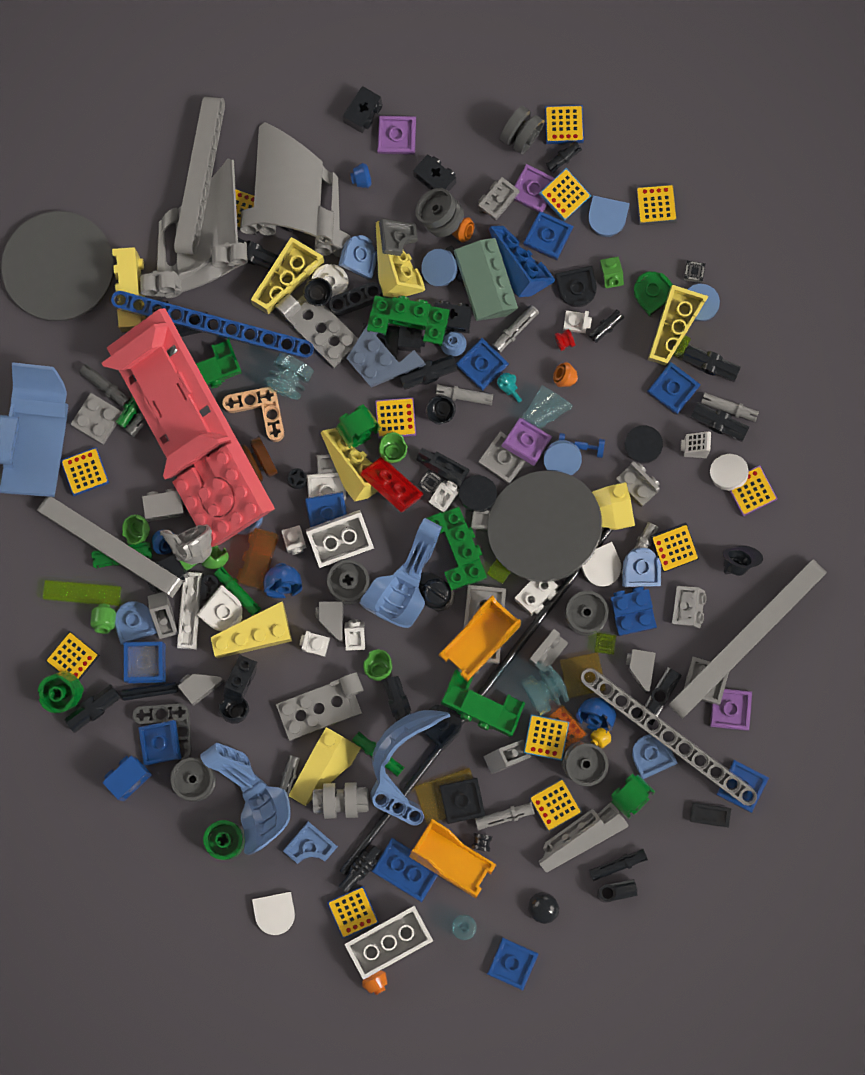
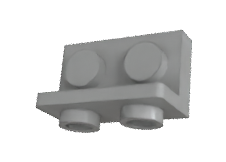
M503 177L499 181H494L490 187L491 191L487 195L484 194L478 201L479 211L481 213L484 211L495 221L520 193V190Z
M633 461L616 478V481L619 484L627 483L629 494L643 507L659 492L660 484L653 476L649 477L645 473L646 469L640 463L636 464Z
M677 586L672 624L701 628V624L704 621L703 605L706 603L705 590L699 587Z
M553 629L532 655L529 662L545 673L567 646L568 642L560 637L558 631Z

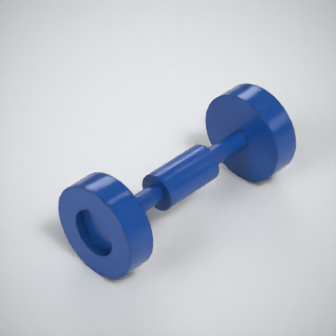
M564 433L559 434V440H565ZM599 439L598 446L588 445L586 442H571L581 450H587V448L598 450L597 458H603L605 439Z

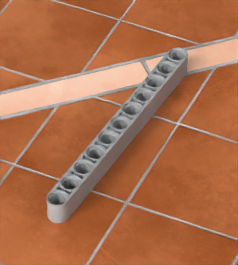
M813 559L668 706L683 719L827 572Z
M586 668L583 670L581 680L584 685L742 804L752 805L755 803L757 794L749 784L596 669ZM593 672L596 676L595 680L592 682L586 681L584 678L585 673ZM602 684H609L611 691L607 694L600 691ZM620 695L627 698V702L623 706L616 703V698ZM633 708H641L643 711L642 715L634 717L631 713ZM649 720H657L658 727L650 729L647 726ZM666 731L673 732L674 738L671 741L664 740L663 734ZM687 743L690 746L689 751L686 753L680 752V744ZM697 755H703L706 758L703 764L698 765L695 763L694 760ZM713 767L721 769L719 776L715 777L710 774ZM729 779L737 781L735 788H728L726 786ZM745 791L753 793V797L750 800L742 798V794Z

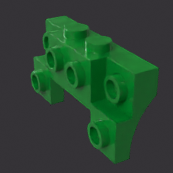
M375 296L367 332L371 331L386 335L388 324L425 330L423 343L429 342L442 346L450 310L433 307L427 301L421 299L411 301L405 296L393 297V299Z
M229 339L217 345H211L215 357L196 363L208 387L217 388L222 385V382H225V379L242 373Z
M460 507L426 518L442 526L440 534L445 533L458 566L444 572L451 591L486 580L487 575L479 557L482 555L481 549L478 544H474L472 538H475L472 527L468 528Z
M455 669L440 704L457 711V714L461 715V719L467 722L472 720L478 723L477 726L487 731L488 729H494L506 736H513L526 702H521L508 694L503 705L496 703L470 690L469 686L473 677L467 682L460 675L461 672Z

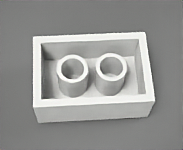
M360 510L306 529L319 568L374 548Z

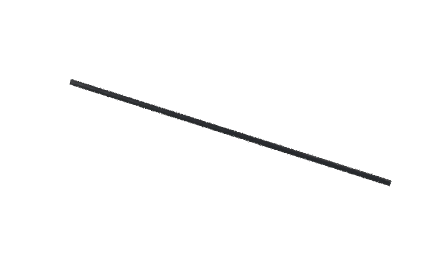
M609 528L603 530L600 542H598L596 548L605 542L613 530ZM581 567L565 579L558 588V593L551 601H548L478 691V694L485 696L581 573ZM438 745L402 789L401 792L405 797L408 796L443 751ZM395 803L392 808L398 809L401 803ZM385 812L340 869L341 873L346 876L352 864L367 849L391 818V814Z

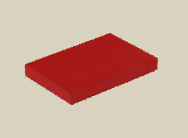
M382 457L360 473L361 477L401 513L424 495L387 461H384Z

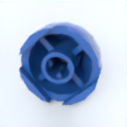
M284 563L276 564L275 567L267 571L264 577V592H266L268 597L286 598L284 594L288 593L295 596L303 589L299 572L294 567Z
M592 697L580 705L576 718L581 724L583 721L589 724L586 728L592 731L604 728L607 733L608 730L612 731L616 721V711L602 697Z

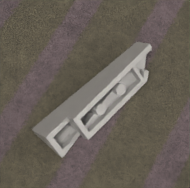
M609 803L598 814L594 809H591L545 842L543 847L545 853L543 858L539 860V864L545 872H549L628 827V824L612 803Z

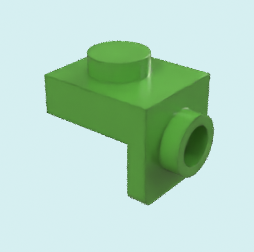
M619 256L601 259L600 265L604 276L605 288L624 285L623 270Z

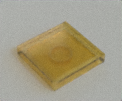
M598 652L560 660L568 699L595 693L583 684L581 674L586 668H594L603 675ZM587 672L584 678L586 681L592 682L596 676L593 672ZM605 684L600 686L601 692L606 691Z

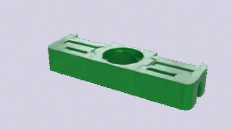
M149 542L128 545L145 557H149L150 560L153 559L152 548ZM99 550L91 553L95 569H98V566L99 568L112 565L120 566L119 563Z

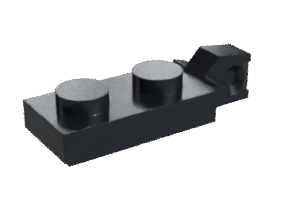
M423 448L419 451L416 458L418 462L459 486L470 471L468 468L439 452L430 453Z

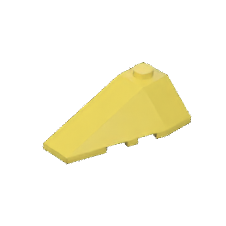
M377 221L378 278L383 296L398 298V296L406 297L425 291L418 268L414 269L410 262L412 259L410 254H406L404 250L401 256L383 254L379 221Z
M336 428L323 430L321 435L343 487L354 502L368 499L378 492L360 476L362 470L372 464L366 458L367 454L363 451L359 452L353 446L349 448Z
M627 483L607 486L592 492L601 510L602 527L618 530L635 526Z
M326 727L294 784L289 797L306 806L313 799V790L323 789L324 783H331L349 768L361 748Z

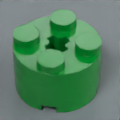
M364 404L358 406L354 410L355 412L350 415L348 413L342 415L339 418L340 423L336 426V430L349 448L351 446L356 448L371 439L370 435L372 432L377 434L381 428Z
M66 671L58 672L44 678L39 684V702L45 710L51 713L65 712L74 708L80 702L84 687L72 673Z
M631 774L625 780L626 784L622 789L617 788L611 795V803L627 819L631 818V812L635 815L650 800L648 798L650 793L654 795L656 792L639 775L635 776L634 774Z
M219 820L206 829L203 843L205 849L212 857L219 860H230L237 857L243 850L245 837L243 830L237 824L227 820ZM226 835L229 842L222 846L223 842L220 841V838H224Z

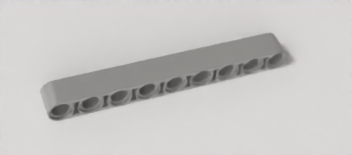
M204 97L202 100L174 243L175 252L179 254L195 255L198 250L225 110L223 98Z
M46 496L38 507V512L173 598L182 585L183 581L53 497Z

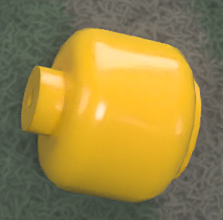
M604 728L594 730L590 734L591 743L600 748H604L611 742V734L609 731L606 733Z

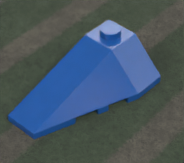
M491 226L489 228L492 239L496 238L513 292L518 297L532 296L554 283L555 279L542 262L538 264L531 257L533 254L529 250L526 251L521 248L519 240L504 226Z

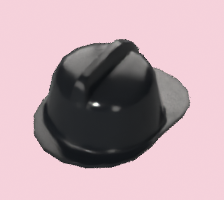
M737 546L726 549L722 553L725 574L742 576L750 568L758 566L763 562V555L757 549L750 546Z
M430 572L421 573L418 588L425 601V605L436 611L448 609L455 599L454 590L451 591L449 583Z

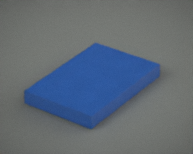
M391 838L372 872L422 902L438 875L410 858L412 850Z

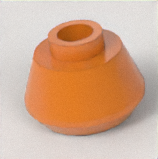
M469 217L463 218L458 229L452 233L462 243L470 240L473 235L474 223Z
M564 362L557 366L553 379L558 387H570L577 382L578 375L570 363Z
M382 970L362 980V987L370 994L374 992L375 995H378L386 990L384 986L387 985L386 972Z

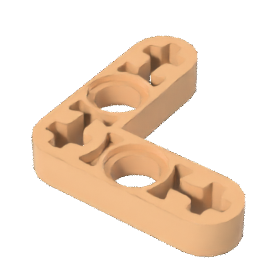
M265 387L230 394L223 399L222 405L229 413L262 407L268 438L273 442H279L283 439L284 428L278 397L273 388ZM267 392H270L271 395H274L271 397L270 401H267L266 398H262V403H259V399L257 396V394L260 393V397L266 396ZM249 395L255 397V402L252 405L245 403V398ZM241 397L243 407H240L239 403L234 404V408H230V406L228 405L226 406V404L229 403V400L232 399L233 402H239L238 398ZM269 410H275L277 412V417L275 419L267 418V412ZM279 422L280 424H276V428L281 433H278V437H274V435H270L273 432L272 424Z

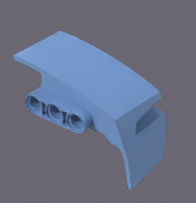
M12 362L13 392L9 416L0 415V464H3L0 493L55 497L68 414V404L65 403L67 391L54 367Z

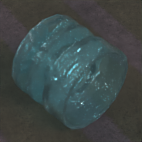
M279 353L273 363L279 372L270 370L269 375L271 377H266L264 383L271 387L273 391L286 398L300 400L301 394L299 392H304L305 388L299 382L309 383L314 370L290 355Z
M551 665L546 667L548 676L545 675L542 669L539 670L541 680L537 681L533 675L521 680L525 692L540 716L552 710L549 701L553 700L557 706L561 705L558 696L565 703L569 701L567 688L560 675Z

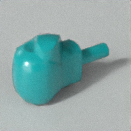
M503 373L497 380L498 387L508 396L512 394L517 402L520 403L522 399L515 391L518 389L515 384L516 376L510 373Z

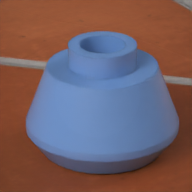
M450 331L444 335L441 349L446 355L454 357L464 352L466 339L461 333Z

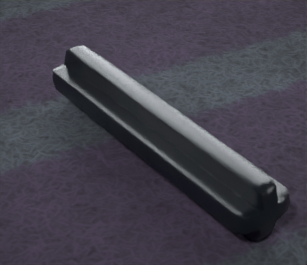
M173 682L126 689L121 691V698L126 701L173 694L178 692V684Z

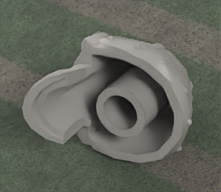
M207 524L190 528L178 536L170 530L160 531V535L169 544L177 560L194 565L203 563L211 554L212 530Z

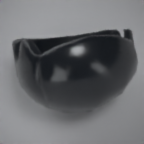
M323 278L311 279L304 287V297L311 305L323 306L332 297V286Z
M445 395L433 397L426 406V415L429 420L439 425L451 421L456 413L455 403Z
M225 698L219 704V712L226 722L238 724L247 717L249 705L245 699L240 704Z
M540 892L530 899L528 910L536 922L547 924L553 922L558 917L559 905L553 895Z

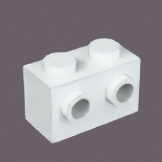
M530 581L514 600L531 616L534 613L538 614L545 607L543 603L547 599L551 601L558 593L556 591L558 585L554 581Z

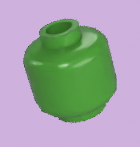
M99 604L98 607L92 609L90 626L95 629V632L107 634L115 628L116 611L110 608V605Z

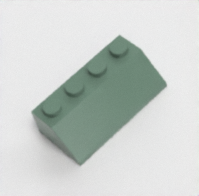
M496 238L479 240L454 250L476 321L507 317L518 309Z

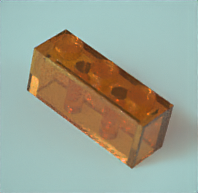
M255 528L254 532L250 533L248 543H250L249 550H245L242 559L245 563L243 569L240 568L237 575L240 585L263 591L264 577L271 565L279 538L278 534Z

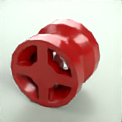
M566 329L563 333L554 334L560 351H564L566 347L572 348L575 346L570 329Z

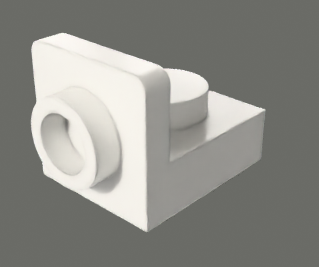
M566 311L563 331L570 329L571 332L586 334V328L590 329L592 317H588L589 311H585V313Z
M444 480L431 497L429 503L442 512H446L454 498L459 494L457 485L452 481Z
M300 525L282 530L288 553H292V555L303 552V549L307 548Z
M357 619L345 622L346 650H365L364 622H360Z
M306 631V634L301 636L299 646H302V651L325 657L330 638Z

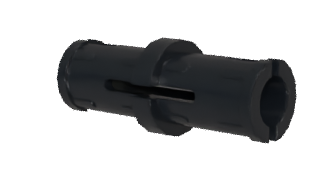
M573 141L563 151L560 150L557 156L546 163L551 173H554L563 164H568L573 156L582 151V148L579 147L580 145L576 141Z
M618 309L606 320L603 319L600 322L601 324L589 333L591 339L598 334L593 339L595 343H598L607 333H611L613 331L612 328L625 318L623 314L619 315L620 311Z

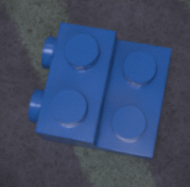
M642 586L632 589V593L625 594V591L613 593L614 597H611L610 601L618 636L657 628L649 589L644 590Z

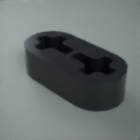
M210 574L202 578L199 599L201 608L204 606L203 602L207 601L208 595L211 597L219 588V581L214 575ZM209 579H212L215 585L211 586V592L208 591V586L205 585V582H209Z

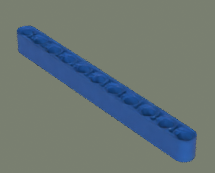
M117 291L111 297L113 306L118 310L149 317L153 314V307L161 306L166 309L170 318L173 311H180V319L173 320L171 318L174 325L294 357L307 359L314 350L313 344L307 340L124 291ZM118 296H124L126 298V301L123 305H117L115 303V299ZM136 301H142L144 303V307L142 310H136L134 308V303ZM191 316H198L200 322L197 325L190 324L189 319ZM212 320L217 321L218 328L215 330L209 329L207 326L208 322ZM230 325L235 326L237 332L233 335H229L226 332V328ZM252 330L255 333V337L252 340L246 339L244 336L246 331ZM270 335L274 341L272 344L267 345L263 342V337ZM289 340L292 343V347L288 350L283 349L281 346L282 341ZM302 345H307L310 347V353L304 355L299 349Z

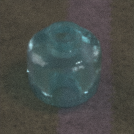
M459 915L452 922V933L460 940L471 939L477 930L475 920L469 915Z

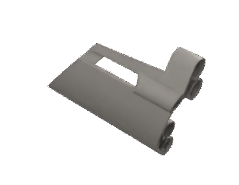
M264 122L259 126L254 207L241 212L240 231L245 234H254L259 231L261 234L269 236L276 233V225L295 229L315 237L314 251L322 256H328L333 253L335 256L341 257L343 246L351 236L340 230L338 177L334 172L327 171L323 166V162L297 140L280 129ZM322 180L332 187L331 211L320 206Z
M227 159L211 178L198 250L195 255L177 253V262L174 266H169L166 262L165 230L171 224L176 223L177 232L182 206L172 208L159 221L157 271L140 275V291L142 295L174 298L182 292L212 282L247 263V243H238L234 160Z

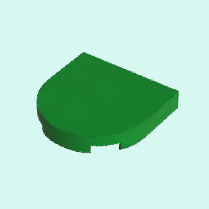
M645 272L635 282V299L647 315L650 316L665 305L669 290L673 284L663 273Z

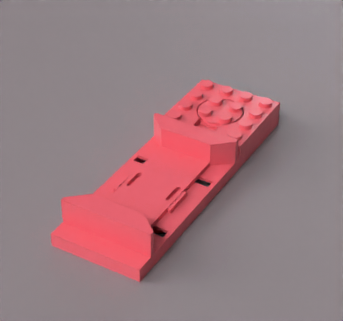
M165 308L158 309L106 347L111 356L103 361L102 365L119 370L167 458L163 474L164 479L177 477L172 483L195 525L207 524L211 527V548L221 545L275 510ZM175 345L178 351L169 357L167 350ZM208 405L211 412L202 417L199 411Z

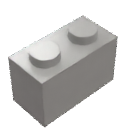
M176 488L165 490L166 493L149 492L147 496H142L145 519L148 522L186 516L184 503Z

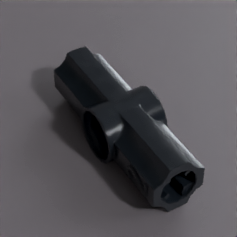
M238 237V243H247V263L251 265L257 264L270 270L279 255L263 249L261 245L248 240L247 242Z
M688 345L682 358L683 361L699 367L706 374L718 375L732 382H735L741 366L723 359L721 355L715 352H706L692 345Z
M449 355L436 361H425L426 365L423 367H418L406 374L399 375L404 390L420 384L433 383L439 377L458 371L453 356Z
M699 402L690 417L707 425L710 430L718 434H726L740 442H743L749 426L733 419L728 413L714 410Z
M667 667L644 706L658 716L682 675ZM660 690L665 693V700L662 702H658L654 698L655 693ZM655 719L649 720L648 723L653 725Z
M399 676L383 680L389 698L388 703L392 715L397 722L411 714L410 711L412 710L407 695L404 694Z
M110 684L96 696L85 700L80 705V708L66 717L64 721L73 733H76L90 721L93 722L101 717L105 710L121 697Z

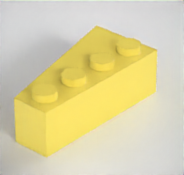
M291 237L251 298L252 305L269 315L275 309L274 306L288 293L291 294L324 263L323 256Z
M135 247L112 249V254L117 260V265H113L116 280L119 282L115 285L116 292L124 291L145 297L140 291L141 270H144L143 258H140ZM124 296L117 297L119 298L117 305H123L126 298ZM142 301L134 303L136 310L143 309L144 303ZM117 309L118 326L121 332L130 331L147 318Z
M675 285L671 286L650 350L649 361L667 365L709 296Z
M280 602L212 636L211 642L214 656L218 659L292 642L284 603Z

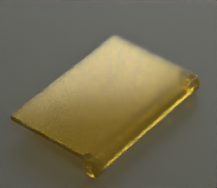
M470 768L415 786L427 825L431 819L440 821L446 818L439 786L473 779Z

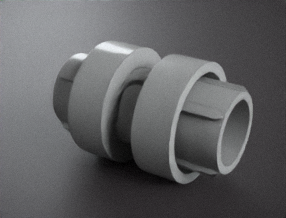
M357 782L345 783V789H336V783H324L323 789L313 790V812L324 814L325 819H336L338 812H345L346 818H358V812L369 811L368 788L358 787Z

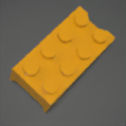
M492 595L478 609L466 627L439 653V656L445 662L449 660L462 671L460 675L468 682L520 628L521 620L515 618Z
M431 819L409 856L474 898H477L482 890L479 885L487 873L491 874L496 867L495 863L464 845L448 828Z

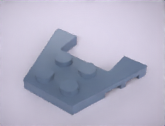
M368 325L347 356L349 362L371 388L394 379L393 377L403 373L406 374L410 370L426 365L415 350L398 362L376 336L378 333L367 332Z

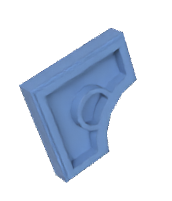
M308 821L285 847L283 852L297 864L309 857L320 858L326 861L338 846Z

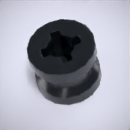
M299 468L292 469L287 477L289 485L297 490L303 489L307 484L305 472Z
M474 833L473 838L475 840L471 849L490 852L489 844L493 836Z

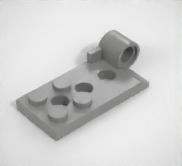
M288 293L274 306L305 340L313 344L314 349L333 368L349 355L358 340L325 305H311L307 302L304 295L296 301ZM306 311H311L314 315L312 319L305 320L303 314ZM319 324H324L327 327L324 333L316 331V327ZM332 337H337L340 340L337 346L329 344V340Z
M468 585L464 628L478 611L480 604L486 602L492 595L505 608L506 589ZM501 647L486 663L499 664Z
M357 672L276 704L289 741L362 714L355 696L364 691ZM334 697L342 698L343 703L340 707L332 705ZM316 704L324 705L325 709L322 714L314 712ZM300 710L306 712V719L304 721L296 720L295 715Z

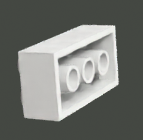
M413 906L349 941L345 946L364 980L433 942V939L416 907Z

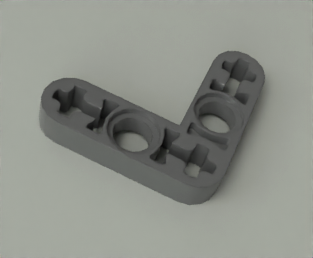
M184 704L141 706L134 710L133 719L139 724H157L176 720L177 729L181 726L187 729L186 736L178 737L179 741L188 739V743H184V748L188 749V753H185L183 757L181 756L180 760L190 758L192 754L190 711ZM180 707H182L183 711H186L185 714H182V718H179V715H172L173 719H170L169 708H172V712L179 711ZM150 709H153L152 717L154 720L150 721V716L144 717L143 721H141V719L137 717V714H140L141 710H143L144 713L149 714L151 713ZM159 709H165L167 713L166 717L162 720L156 717V712Z

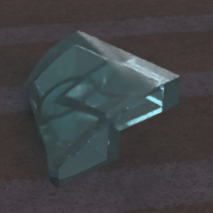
M542 385L523 419L541 429L550 421L557 419L561 414L571 410L573 405Z

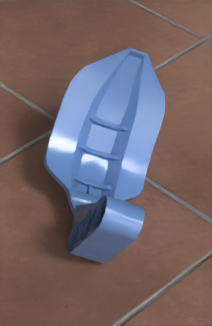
M426 518L423 519L406 562L393 575L378 577L372 582L360 600L363 608L377 617L400 627L409 628L414 624L425 605V601L418 588L422 569L434 551L442 526Z
M434 710L418 711L398 720L384 732L377 742L372 756L373 770L377 780L370 792V797L375 807L411 825L422 823L424 814L420 806L403 795L385 773V765L389 762L396 749L406 740L436 725L445 718L451 717L448 712ZM379 794L385 795L382 800H376L375 798ZM395 803H402L398 809L392 808ZM418 811L417 816H409L411 812Z
M215 743L201 753V760L208 768L219 771L241 787L245 800L241 813V823L245 837L244 853L246 855L254 854L267 846L288 825L291 810L287 792L279 787H269L257 777L251 768L248 757L243 752L220 743Z

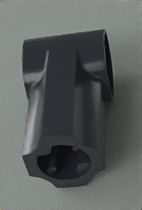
M634 879L605 884L597 891L598 899L604 903L638 896ZM604 888L611 890L612 896L610 899L603 897L602 890Z

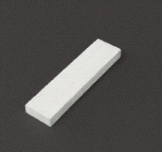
M188 572L190 577L185 578L186 581L182 583L177 648L197 650L199 617L196 614L200 610L199 599L203 573Z

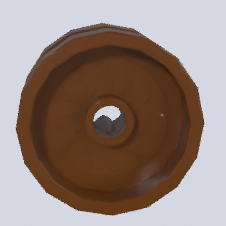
M260 436L250 441L254 450L253 453L250 452L246 444L240 445L260 482L263 481V476L259 470L263 468L266 476L269 478L278 474Z

